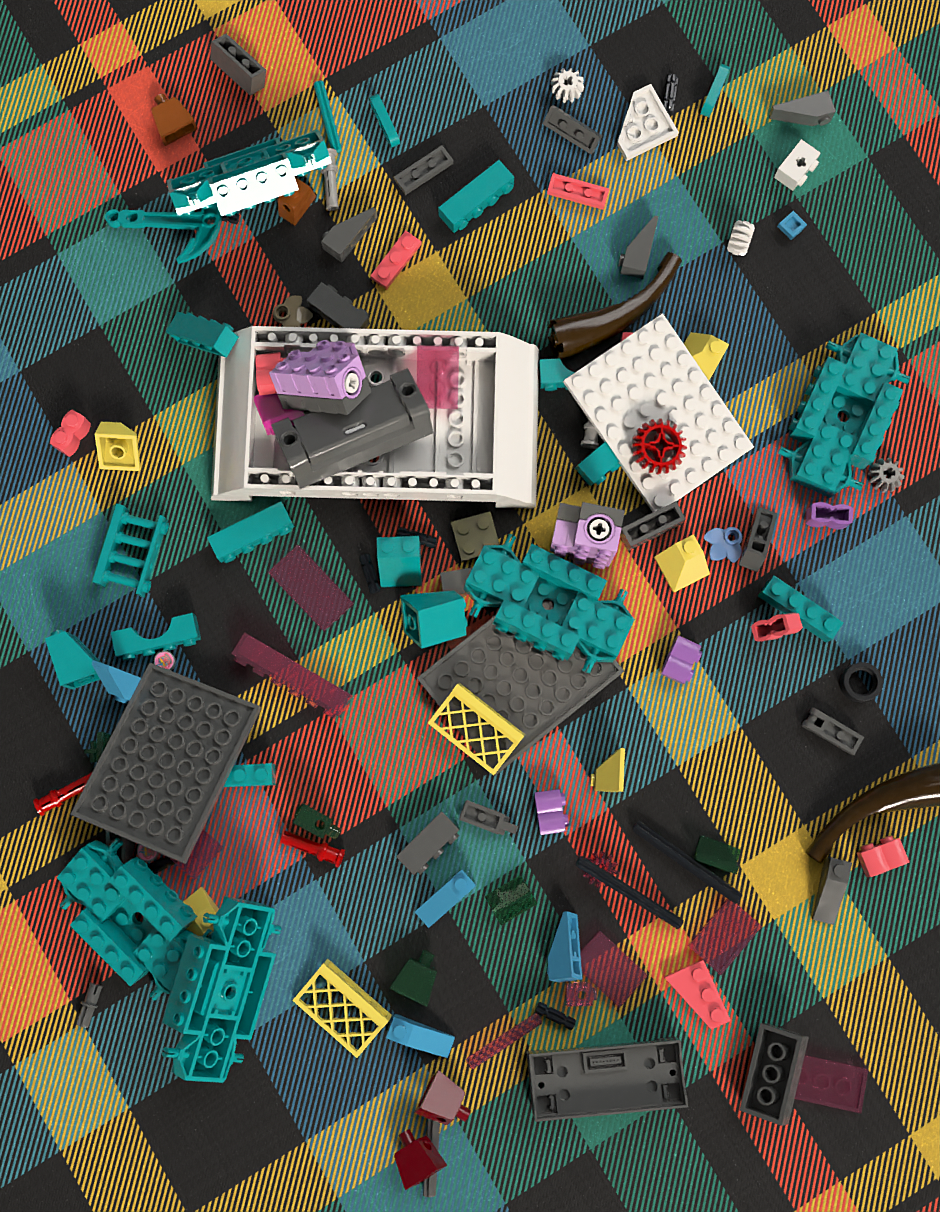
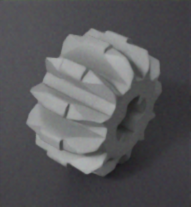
M881 458L877 463L872 464V470L868 472V475L873 477L869 480V483L875 482L874 489L877 490L881 487L882 493H885L887 489L893 492L895 487L899 488L902 485L901 480L905 476L900 474L904 468L897 467L899 461H895L892 464L891 458H887L886 461Z

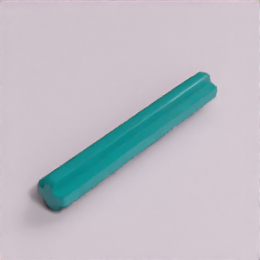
M322 80L314 82V88L330 148L340 153L342 148L325 85Z

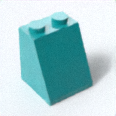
M419 536L377 537V559L381 587L422 586Z
M443 591L400 596L404 633L420 648H426L466 636V627L468 626L464 610L466 602L457 592Z
M57 630L50 633L51 636L45 638L60 686L73 690L100 680L92 666V661L102 662L77 636L63 630Z

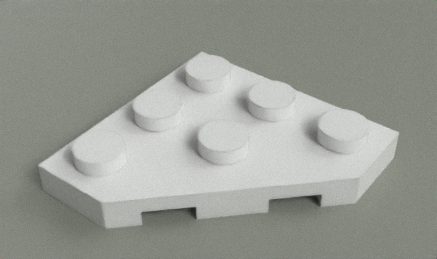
M651 84L633 93L617 146L626 161L677 137L679 133Z

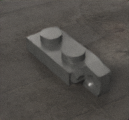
M468 800L465 801L459 817L461 821L495 834L504 835L505 831L516 834L518 826L508 823L510 817L505 816V814Z

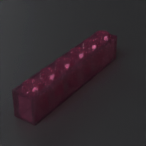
M245 632L231 653L236 657L234 661L244 667L247 664L254 667L252 671L261 677L264 674L270 676V682L280 688L282 684L287 686L290 694L297 698L300 695L307 698V704L314 708H317L318 705L325 709L323 713L333 719L335 716L342 717L353 698L348 692Z

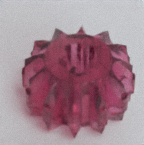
M601 851L600 858H598L596 852L592 853L594 860L586 857V859L596 865L601 864V866H605V871L610 874L619 873L617 870H612V867L617 866L618 863H609L613 858L612 855L607 856L605 859V852ZM584 873V874H583L584 877H589V876H591V875L588 874V873ZM592 876L588 883L591 885L596 880V887L600 888L601 881Z

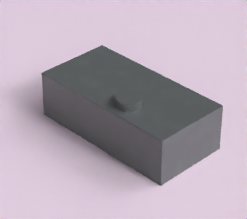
M760 1023L739 1111L780 1126L789 1124L808 1044V1036L768 1023Z

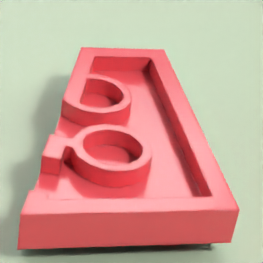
M703 959L664 976L711 1030L731 1021Z

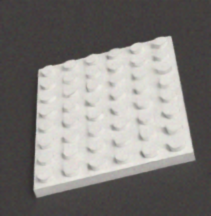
M663 313L563 381L600 437L609 445L618 458L622 469L652 512L678 501L754 448ZM661 418L663 425L667 420H670V427L677 424L675 430L677 432L679 430L683 431L679 436L680 438H686L682 445H686L687 449L682 451L686 456L680 458L682 463L676 465L675 470L672 471L669 468V473L664 474L662 471L661 474L657 475L655 469L652 473H648V466L645 469H641L643 462L636 463V459L639 456L632 455L637 449L632 448L631 444L637 443L632 438L634 435H638L636 430L642 428V424L645 422L649 424V421L652 419L657 423V420ZM656 431L649 432L644 443L653 441ZM665 434L666 440L672 442L671 438ZM660 443L654 445L659 451L663 449ZM673 450L665 452L662 462H667L671 459ZM646 451L647 455L653 460V454L650 451Z

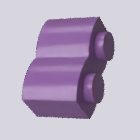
M817 502L806 509L805 524L811 527L827 526L838 530L846 528L853 522V508L845 504L832 506L828 503Z
M679 635L676 636L660 675L680 684H685L686 681L690 682L694 673L692 666L694 662L698 663L702 655V651H699L701 645Z
M560 789L534 792L540 835L566 832L565 827L569 826L568 815L563 814L562 806L566 805L564 793H560Z

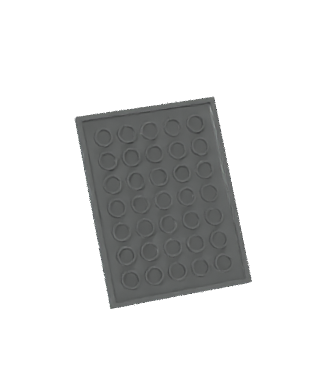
M544 600L542 603L546 610H551L554 607L551 600ZM495 615L418 676L417 679L439 707L447 699L454 687L461 683L526 734L494 774L496 776L621 675L624 670L616 660L613 662H596L590 674L586 673V671H582V668L587 659L577 646L568 660H558L552 656L551 652L547 650L540 651L533 647V643L527 640L522 642L514 637L515 634L509 631L504 633L496 629V625L492 624L496 617ZM454 696L449 702L450 711L462 710L461 701ZM474 711L465 712L467 724L478 723V715ZM462 713L451 714V721L454 726L464 725ZM490 724L482 725L483 737L495 736L493 726ZM479 726L467 727L469 739L480 738ZM463 727V728H457L458 731H459V732L462 734V736L465 738V730H464V727ZM507 737L498 738L500 750H508L513 744ZM496 739L484 740L485 752L497 751ZM481 740L469 742L476 753H482ZM500 753V756L502 758L505 755V753ZM486 755V763L493 769L498 764V755Z
M149 663L71 815L186 864L262 708L257 704Z

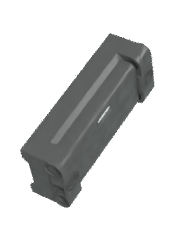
M408 368L390 375L391 381L389 380L370 388L371 393L348 415L311 412L292 420L294 427L289 417L271 424L300 489L434 433L429 408Z
M677 1037L547 1051L542 1049L527 1051L532 1114L535 1122L688 1107L681 1040ZM674 1069V1074L670 1075V1070ZM540 1082L544 1083L543 1088H540L538 1086Z

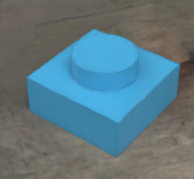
M792 211L777 227L792 240L807 224Z

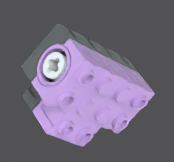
M322 340L309 352L291 351L283 361L277 363L276 367L269 372L283 409L348 415L371 393L354 343Z
M582 502L581 507L560 503L550 552H554V555L559 557L569 555V559L573 560L574 564L585 565V563H589L598 569L609 567L617 553L625 510Z

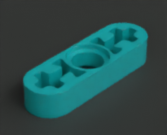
M720 65L703 105L701 115L710 118L729 73V66Z
M379 94L369 97L371 108L389 146L392 148L399 145L398 134Z

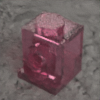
M565 982L567 1007L593 1006V1001L597 1000V988L592 987V982ZM580 991H584L586 993V996L583 999H580L578 997V993Z

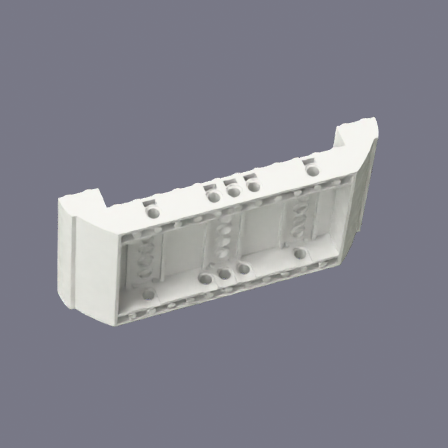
M251 326L234 332L239 338L227 358L219 356L211 500L252 501V496L477 501L496 502V508L536 509L539 349L534 344H528L501 332ZM322 340L354 343L370 388L386 381H391L390 375L408 368L427 403L434 433L380 455L377 462L366 461L300 489L276 436L272 434L267 435L254 402V396L259 394L256 382V355L281 352L282 358H286L294 350L309 352ZM374 374L382 376V380L378 383H374L370 379ZM303 411L305 415L311 413V411Z

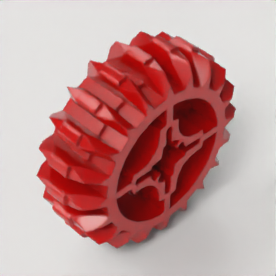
M661 418L657 420V423L652 419L649 421V424L645 422L642 424V428L636 430L638 435H634L632 439L637 443L631 444V447L637 450L632 455L639 456L636 459V463L643 462L641 469H645L648 466V473H652L655 469L657 475L661 474L662 471L664 474L669 473V468L673 471L676 469V465L682 463L680 458L686 456L682 451L687 449V446L682 445V443L686 441V438H680L679 435L683 431L679 430L677 432L675 430L677 424L670 427V420H667L663 425ZM656 431L654 440L644 443L647 434ZM665 434L671 438L672 442L666 440ZM657 443H660L663 447L660 451L654 446ZM673 450L671 459L667 462H662L665 452ZM646 451H650L653 454V460L647 455Z

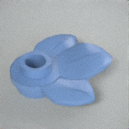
M728 527L725 530L714 528L705 534L704 540L712 544L709 552L711 560L719 561L727 557L732 563H735L742 554L740 546L742 533L739 529L735 527ZM728 535H734L735 540L730 541Z

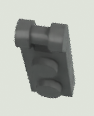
M811 707L808 719L804 720L801 726L850 755H855L864 737L818 709ZM817 719L822 721L820 727L814 724Z

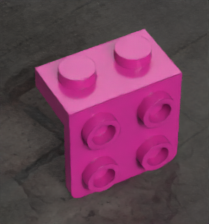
M277 393L254 396V402L267 435H275L271 424L289 417L294 427L292 420L305 415L300 410L283 409Z

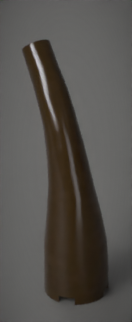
M667 252L657 268L659 273L652 282L627 301L548 320L547 328H551V336L548 337L552 354L557 355L556 359L578 355L608 341L642 317L663 294L682 263L681 258L675 253Z
M940 763L902 773L864 792L846 805L828 822L805 853L816 862L822 864L833 850L831 847L833 843L851 826L871 814L940 806Z

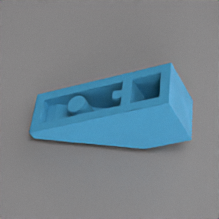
M93 660L92 666L107 692L115 695L116 701L127 704L141 678Z
M461 869L423 903L415 913L429 928L468 894L476 884Z
M568 911L562 914L548 956L547 974L550 981L561 983L582 980L578 915Z
M395 1014L386 1038L411 1048L448 1058L455 1036Z

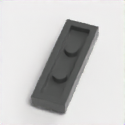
M554 105L550 107L543 122V125L591 155L595 152L602 138L601 134Z
M441 145L394 176V181L402 192L407 195L451 166L453 159L443 145Z

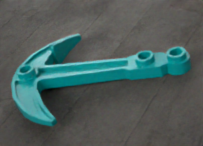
M214 203L208 209L201 208L200 212H194L187 216H183V214L178 215L177 212H145L143 210H122L119 212L115 209L109 210L105 214L107 224L113 228L122 226L123 228L133 229L155 227L198 230L196 238L192 237L183 252L176 258L178 264L190 261L207 250L213 244L221 227V214L217 203Z

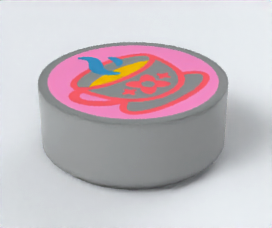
M161 651L155 656L154 664L171 671L176 665V659L172 653Z
M139 845L137 848L138 857L146 862L155 860L159 855L158 852Z

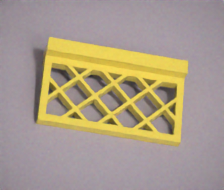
M461 683L454 687L453 691L428 722L429 725L493 775L526 735ZM454 696L461 701L462 710L450 711L449 702ZM447 706V712H442ZM474 711L478 715V723L467 724L465 712ZM462 713L464 725L452 726L451 714ZM448 714L449 727H440L435 723L439 715ZM490 724L493 726L495 736L483 737L482 725ZM479 726L480 738L469 739L467 727ZM464 727L466 740H456L453 737V729ZM507 737L513 742L508 750H500L498 738ZM496 739L497 751L485 752L484 740ZM481 740L482 753L470 751L469 742ZM500 753H505V755L501 758ZM486 755H498V764L494 769L486 763Z
M329 959L322 964L292 1000L356 1058H358L392 1017L386 1009ZM319 975L327 980V988L316 989V978ZM317 992H328L329 1003L318 1004ZM332 992H341L344 1002L332 1003ZM304 993H313L314 1004H305L300 999ZM344 1006L345 1018H334L333 1007ZM348 1006L359 1008L360 1017H349ZM329 1007L330 1018L322 1019L318 1014V1008ZM364 1020H372L378 1027L374 1031L365 1032ZM349 1021H360L361 1032L350 1033ZM334 1022H345L346 1033H338L335 1030ZM362 1036V1046L358 1050L351 1045L350 1037Z

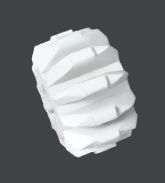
M562 68L561 73L556 72L551 81L552 94H556L557 100L562 98L563 103L568 99L572 103L574 98L579 99L584 90L583 77H579L578 71L573 73L572 68L569 71H565Z
M740 220L735 223L727 247L728 252L741 256L747 253L755 229L753 224Z

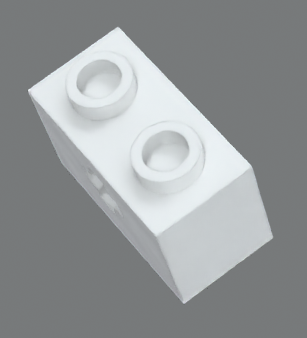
M801 139L778 168L774 178L792 191L797 185L801 187L808 178L806 176L808 171L813 172L819 164L817 159L820 152Z

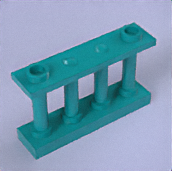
M116 504L92 582L102 587H106V584L110 581L137 588V595L145 597V594L151 588L150 578L163 535H166L168 532V520L162 515H159L158 522L132 516L124 505ZM130 523L155 530L152 541L125 535L123 532L124 525ZM123 542L149 549L146 561L118 554V545ZM119 562L142 568L140 580L113 574L111 571L112 564Z

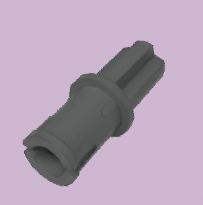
M89 983L85 999L81 1001L82 1008L76 1025L83 1028L89 1027L94 1010L98 1007L96 1004L103 988L102 985Z

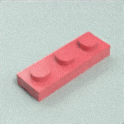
M555 173L552 174L547 190L548 195L604 210L609 193V188Z
M405 230L370 275L371 279L387 290L422 245V242Z

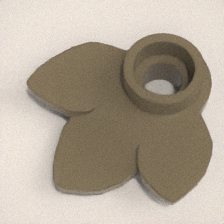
M290 296L285 300L284 304L277 305L273 310L274 320L282 324L283 327H301L300 324L309 322L313 314L301 306V296ZM285 312L287 314L285 317H280V313Z

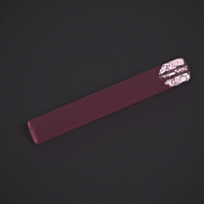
M534 1013L466 1059L471 1069L476 1068L541 1025L542 1020L540 1016Z

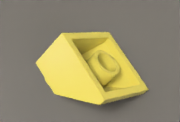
M690 332L684 343L704 375L710 380L729 344L713 335Z
M100 422L95 432L99 469L140 471L137 434L122 423Z
M694 534L675 543L654 557L673 593L710 575L704 552Z
M625 748L616 750L595 769L594 774H591L590 786H594V791L623 792Z
M200 887L183 901L198 916L186 929L197 936H202L207 929L212 930L210 934L214 932L213 923L203 922V917L207 918L203 915L205 913L215 915L219 910L204 888Z

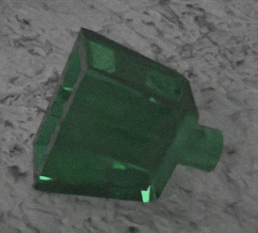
M302 801L292 818L294 824L322 839L327 835L336 840L341 832V828L332 824L333 819L304 801ZM317 820L323 822L321 827L315 826Z
M423 949L419 960L410 957L393 981L390 989L427 1006L437 969L430 966L435 955Z

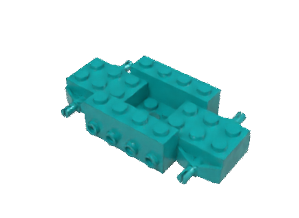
M316 129L310 133L281 142L279 138H275L204 162L205 168H200L198 171L174 179H168L167 185L178 215L183 214V216L194 213L196 209H208L214 203H217L221 216H232L238 210L244 208L245 210L252 209L258 203H270L276 197L293 195L296 190H299L294 176H305L309 173L308 171L313 169H325L328 164H331L325 140L319 130Z
M864 333L856 334L843 345L828 341L825 348L836 352L837 360L828 356L821 366L818 365L813 373L815 380L813 384L809 383L804 393L807 395L806 400L800 402L797 408L799 415L797 419L793 418L789 429L792 430L789 437L804 444L795 451L782 446L778 451V454L788 458L789 480L829 498L833 497L844 487L851 486L859 491L862 489L864 483L851 477V465L864 470L868 465L871 466L876 458L875 454L884 440L885 431L891 424V418L899 406V400L904 391L889 383L898 380L907 385L911 376L899 371L897 348ZM838 413H845L847 415V421H840L838 419Z
M508 534L503 545H484L463 588L474 601L469 615L472 616L476 609L473 617L477 618L483 606L500 607L492 623L496 625V629L504 633L509 631L515 634L514 637L522 642L527 640L533 643L534 648L540 651L547 650L552 653L554 658L561 661L564 659L568 660L577 646L587 659L582 671H586L589 674L594 663L613 662L616 659L635 620L623 605L628 594L626 590L623 593L624 589H620L614 600L597 601L607 580L531 544L521 563L511 548L516 537L513 536L511 542H509L512 534ZM551 600L554 605L553 609L546 610L542 605L543 601Z
M116 838L110 846L95 840L81 848L57 876L66 893L65 899L59 905L64 910H67L72 902L86 907L70 926L130 987L150 971L157 985L149 994L150 998L154 996L152 1000H157L163 992L171 994L188 935H196L186 929L198 916L189 905H186L178 897L174 890L169 889L163 883L160 876L154 874L148 868L145 861L135 857L123 864L116 852L123 845L119 838ZM136 912L143 915V922L137 920ZM207 929L202 936L211 939L213 932L210 934L212 930Z
M224 896L222 905L215 915L209 913L203 915L207 917H203V922L213 923L214 932L212 938L188 935L162 1021L165 1025L182 1033V1038L176 1047L163 1048L165 1052H162V1056L173 1058L171 1072L186 1081L223 1083L233 1062H243V1054L235 1053L236 1039H252L276 957V953L264 948L271 933L279 935L281 932L278 930H282L280 925L273 924L274 908L258 902Z

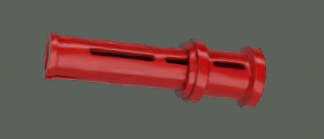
M92 772L58 791L51 790L50 794L40 799H34L33 803L38 813L44 816L47 811L56 806L58 808L61 807L64 801L81 793ZM84 783V785H82V786L76 788L75 790L69 792V790H71V789H73V788H75V787H77V786H79V785H81V784Z
M286 830L280 840L281 844L317 856L319 861L331 862L338 868L345 854V849L339 850L330 847L326 842L320 844Z

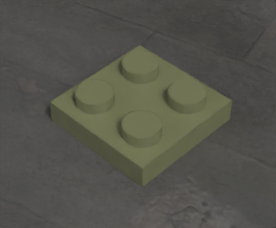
M491 512L451 522L462 562L478 558L484 545H500Z

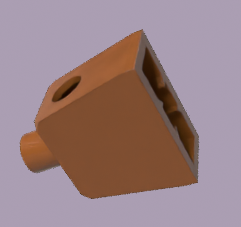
M159 94L155 97L154 101L157 106L153 107L151 111L165 146L198 129L191 114L176 97H172L167 100L164 94Z
M296 177L295 180L299 190H296L291 196L284 197L282 195L278 197L279 216L294 226L316 198L311 187Z

